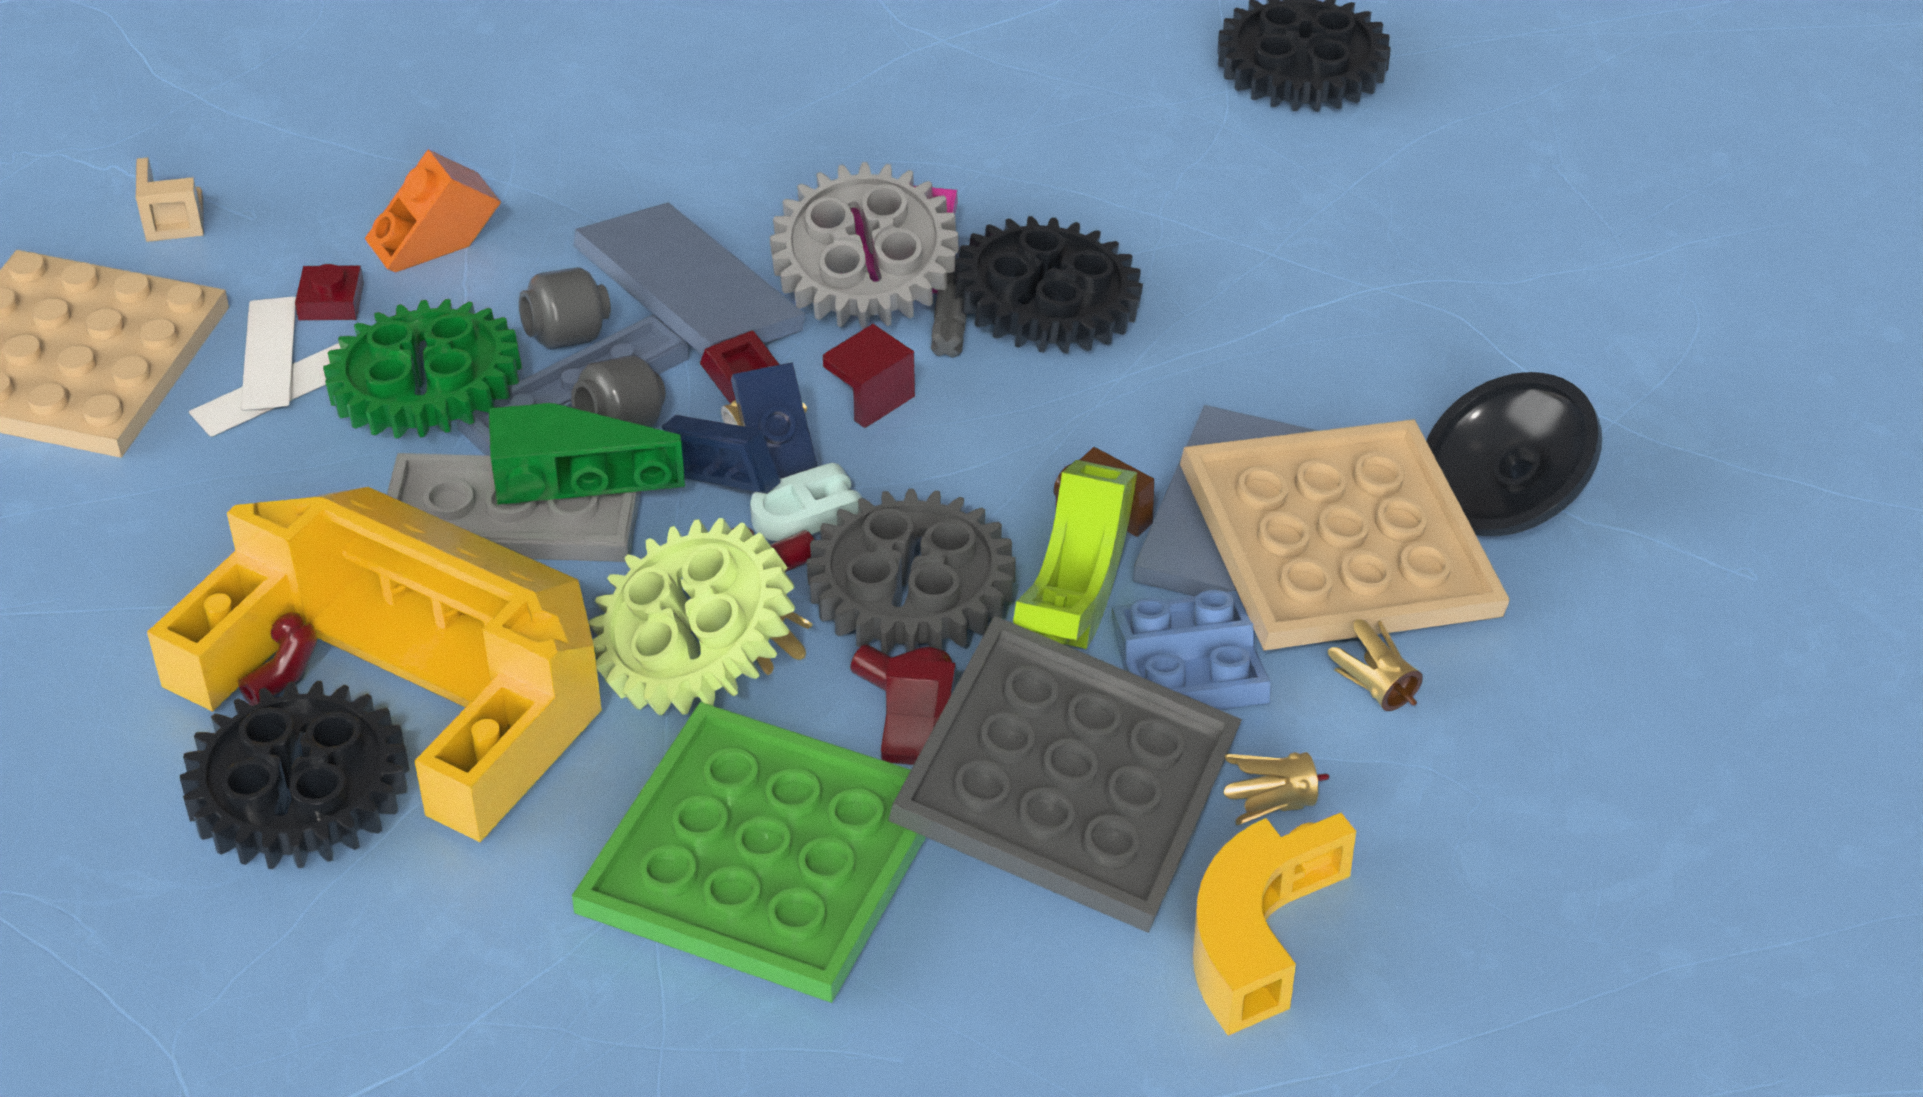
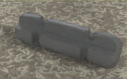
M954 272L947 273V289L937 291L931 335V350L937 356L947 354L952 358L962 352L967 315L961 311L963 299L960 297L955 299L954 297L956 285L953 284Z

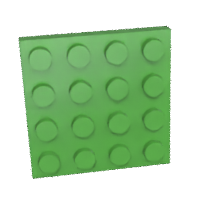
M699 702L573 892L574 913L833 1003L926 838L923 835L888 821L893 802L911 769Z

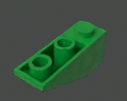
M555 403L489 408L490 458L497 505L685 487L680 434Z

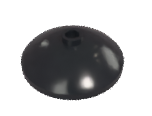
M1521 372L1487 381L1464 394L1438 419L1429 433L1426 442L1475 535L1503 536L1519 533L1546 522L1576 499L1590 481L1598 464L1602 449V428L1593 405L1587 396L1573 383L1547 373Z

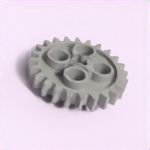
M862 162L859 173L857 175H850L848 169L842 164L838 166L837 179L831 180L822 172L816 173L818 185L816 189L800 183L797 186L799 201L793 199L783 200L784 216H774L775 234L770 236L774 274L781 277L784 294L795 292L796 306L799 309L813 303L815 319L820 320L830 311L836 312L837 326L842 327L850 315L858 316L861 328L865 329L869 325L871 315H879L882 322L889 326L892 322L891 311L898 309L908 318L914 317V300L931 306L933 304L932 288L937 290L947 289V273L955 272L956 253H959L955 214L947 213L945 196L933 197L932 183L930 181L914 187L913 171L908 170L896 179L892 178L891 164H886L881 169L879 175L871 174L867 162ZM850 208H857L860 212L866 244L869 252L873 254L874 269L879 279L878 282L870 279L866 267L863 244L860 236L856 234L855 219Z

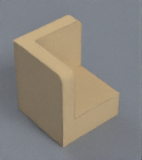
M137 158L135 197L146 242L203 236L202 189L195 186L194 177L154 181L149 158Z

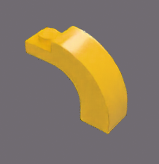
M1341 812L1316 823H1304L1282 837L1267 818H1264L1236 834L1221 848L1209 864L1201 881L1197 898L1193 965L1197 985L1202 997L1228 1036L1290 1009L1296 963L1272 933L1266 920L1281 906L1350 877L1356 830Z

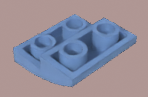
M1207 590L1199 593L1197 596L1168 600L1144 598L1137 600L1133 604L1112 606V621L1124 670L1219 710L1270 703V679L1254 648L1253 623L1249 619L1237 591Z

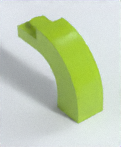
M1075 460L1062 472L1055 519L1047 552L1035 582L1016 601L1013 618L1014 624L1061 644L1084 649L1088 648L1100 625L1117 574L1127 533L1138 472Z

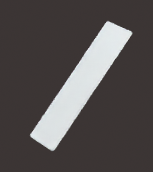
M296 297L252 300L249 302L241 410L289 405Z
M339 343L292 364L290 401L326 385L323 366L330 364L327 353L329 350L340 349ZM241 387L190 410L189 414L210 437H213L274 408L241 410Z

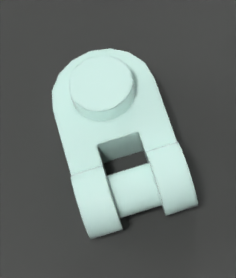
M824 464L781 478V482L767 494L755 492L750 502L751 522L757 533L760 532L766 539L771 541H780L803 530L814 534L821 531L820 526L823 523L837 525V511L839 509L847 510L855 515L858 514V499L863 497L859 492L850 490V478L839 464Z

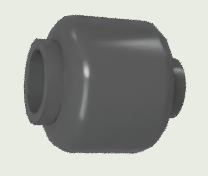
M579 267L536 274L529 281L527 290L521 291L519 296V314L524 331L529 337L535 336L540 344L551 349L593 341L601 331L603 319H608L611 312L610 298L606 287L603 284L597 285L591 274Z
M622 356L587 365L581 371L577 383L573 386L571 403L572 408L652 428L658 421L666 393L661 377L653 371L646 361L638 356Z

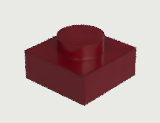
M323 264L319 266H303L295 299L298 321L357 320L364 285L361 265Z
M753 330L705 348L700 361V365L730 404L736 400L731 383L733 374L780 365Z

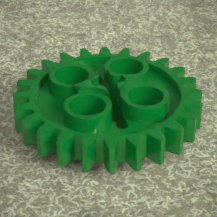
M445 299L438 308H430L427 300H421L417 310L408 311L404 305L399 304L396 307V315L391 317L380 312L374 313L375 324L370 326L356 323L354 324L356 336H340L338 338L340 349L329 350L327 354L330 364L323 366L331 406H336L340 419L350 417L352 427L355 429L369 423L371 435L375 436L383 432L387 427H392L394 438L398 439L405 434L408 428H416L419 437L423 438L427 435L430 426L438 425L442 431L448 433L451 432V421L459 419L464 423L473 424V411L479 410L489 413V408H494L492 399H508L510 397L508 386L519 383L517 370L522 369L515 330L508 329L505 317L494 319L492 309L489 307L475 313L473 302L470 301L458 309H453L451 299ZM425 340L427 347L423 350V359L427 377V391L421 395L420 387L423 384V374L419 349L420 343Z

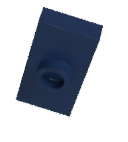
M793 362L733 374L731 383L741 425L762 430L779 478H785L818 467Z
M674 415L661 426L664 431L681 435L684 478L765 494L781 482L761 429Z

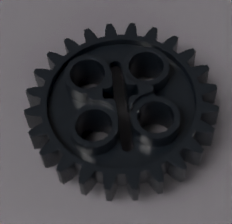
M1249 0L1248 10L1235 8L1233 19L1225 18L1223 21V30H1219L1218 67H1224V79H1235V90L1240 91L1251 88L1252 100H1257L1264 96L1271 97L1270 107H1276L1282 101H1288L1292 111H1297L1302 103H1309L1315 112H1319L1321 102H1328L1336 109H1340L1342 98L1345 97L1352 102L1358 103L1360 102L1361 92L1373 94L1375 93L1376 83H1383L1385 81V72L1388 71L1390 60L1389 34L1382 33V22H1370V11L1355 14L1354 2L1346 3L1340 7L1335 5L1336 0H1325L1324 2L1317 0H1267L1265 5L1255 0Z
M1028 216L1026 226H1019L1015 221L1008 218L1005 220L1004 230L988 224L986 225L985 236L972 233L969 245H961L959 258L956 259L953 284L956 285L954 297L955 299L959 297L963 299L961 309L963 314L976 313L974 324L976 327L993 324V338L998 339L1007 334L1014 335L1015 347L1019 348L1028 340L1036 341V347L1039 352L1044 353L1048 344L1052 343L1057 344L1064 354H1068L1070 343L1076 342L1086 351H1090L1093 338L1108 345L1112 341L1113 332L1124 335L1127 331L1128 322H1135L1143 289V283L1139 282L1141 270L1131 267L1133 259L1131 254H1117L1119 248L1117 241L1101 244L1099 242L1101 231L1096 230L1087 235L1079 233L1080 223L1077 222L1071 224L1067 229L1060 228L1057 218L1054 217L1049 220L1047 226L1039 225L1033 216Z
M293 681L287 683L284 696L274 698L272 693L265 687L259 690L260 703L253 706L237 698L234 700L237 715L230 718L221 714H213L211 719L215 733L196 732L194 739L198 751L184 753L183 759L187 772L180 775V782L184 793L183 799L189 820L196 823L199 837L202 840L213 837L216 851L220 855L236 847L240 864L244 865L253 860L259 852L264 853L268 869H274L283 855H293L297 868H304L308 852L316 850L327 862L332 861L334 854L332 845L340 841L354 850L360 848L357 831L363 829L379 834L382 831L379 813L396 814L398 812L396 795L407 793L408 789L405 773L410 771L400 725H392L390 711L387 707L374 711L372 696L369 694L361 696L352 702L349 686L342 685L331 696H328L324 693L322 681H316L308 694H299L297 686ZM300 743H301V747H302V751H303V756H304V757L301 756L300 747H299V746H300ZM288 789L290 790V794H291V799H292V800H291V803H290V797H289Z

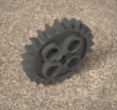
M914 489L907 490L904 501H895L888 491H883L881 504L874 506L864 498L858 499V514L856 515L847 510L839 509L837 511V525L823 523L820 526L821 540H812L810 543L811 558L807 559V579L810 587L811 604H819V618L821 621L835 619V634L837 636H842L856 630L857 647L877 639L881 640V652L888 654L896 643L904 644L906 652L917 649L919 644L928 643L930 647L942 649V640L947 638L964 647L967 645V629L984 635L988 628V618L993 619L994 615L1003 618L1004 602H1012L1016 560L1015 557H1012V541L1008 538H1001L1002 524L1000 522L985 524L984 508L981 507L967 514L964 513V498L962 497L953 500L949 505L941 504L940 491L936 490L928 497L927 501L918 500ZM922 536L921 556L914 558V549L918 539ZM908 584V595L904 605L900 607L902 602V586Z

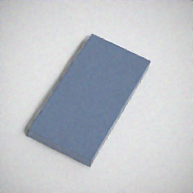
M664 203L575 229L574 247L701 355H703L705 348L751 330L757 334L763 344L803 331L805 318L803 311L670 203Z
M1204 405L1186 447L1318 430ZM1180 459L1134 564L1133 581L1192 596H1197L1199 593L1207 590L1237 591L1183 473Z

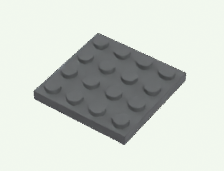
M994 615L893 802L888 821L1149 933L1226 759L1225 754H1228L1242 719Z

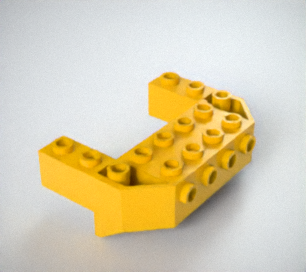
M370 487L298 499L234 505L227 512L235 551L147 631L161 686L212 712L239 687V679L259 668L280 647L279 643L275 642L271 637L272 625L277 619L289 612L300 614L306 625L312 624L318 639L465 707L414 761L425 816L478 842H481L602 711L594 644L578 579Z

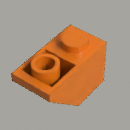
M428 149L416 167L408 173L403 185L384 212L376 218L371 230L364 239L385 267L396 273L469 247L501 201L478 172Z

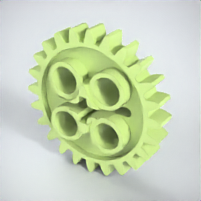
M718 518L709 532L699 519L694 520L689 534L683 537L675 526H672L668 531L667 543L659 546L656 541L649 538L646 540L647 555L639 559L629 554L625 557L626 564L631 569L625 576L619 574H610L607 579L616 590L613 594L596 597L595 602L605 614L589 620V626L598 635L592 639L595 655L598 657L596 660L597 670L621 699L627 697L638 710L649 704L658 715H663L671 702L682 715H686L692 706L693 699L699 697L703 703L713 706L715 690L721 687L732 696L738 694L736 683L738 676L744 674L754 679L760 676L758 669L753 664L758 656L764 658L776 657L777 653L768 641L770 637L788 635L789 629L780 616L787 615L795 610V606L786 595L794 589V584L785 573L787 566L760 532L753 536L744 523L738 524L731 530L723 518ZM682 587L691 599H688L687 596L683 593ZM692 631H693V633L696 635V637L699 639V643H698V641L695 639V637L691 634Z

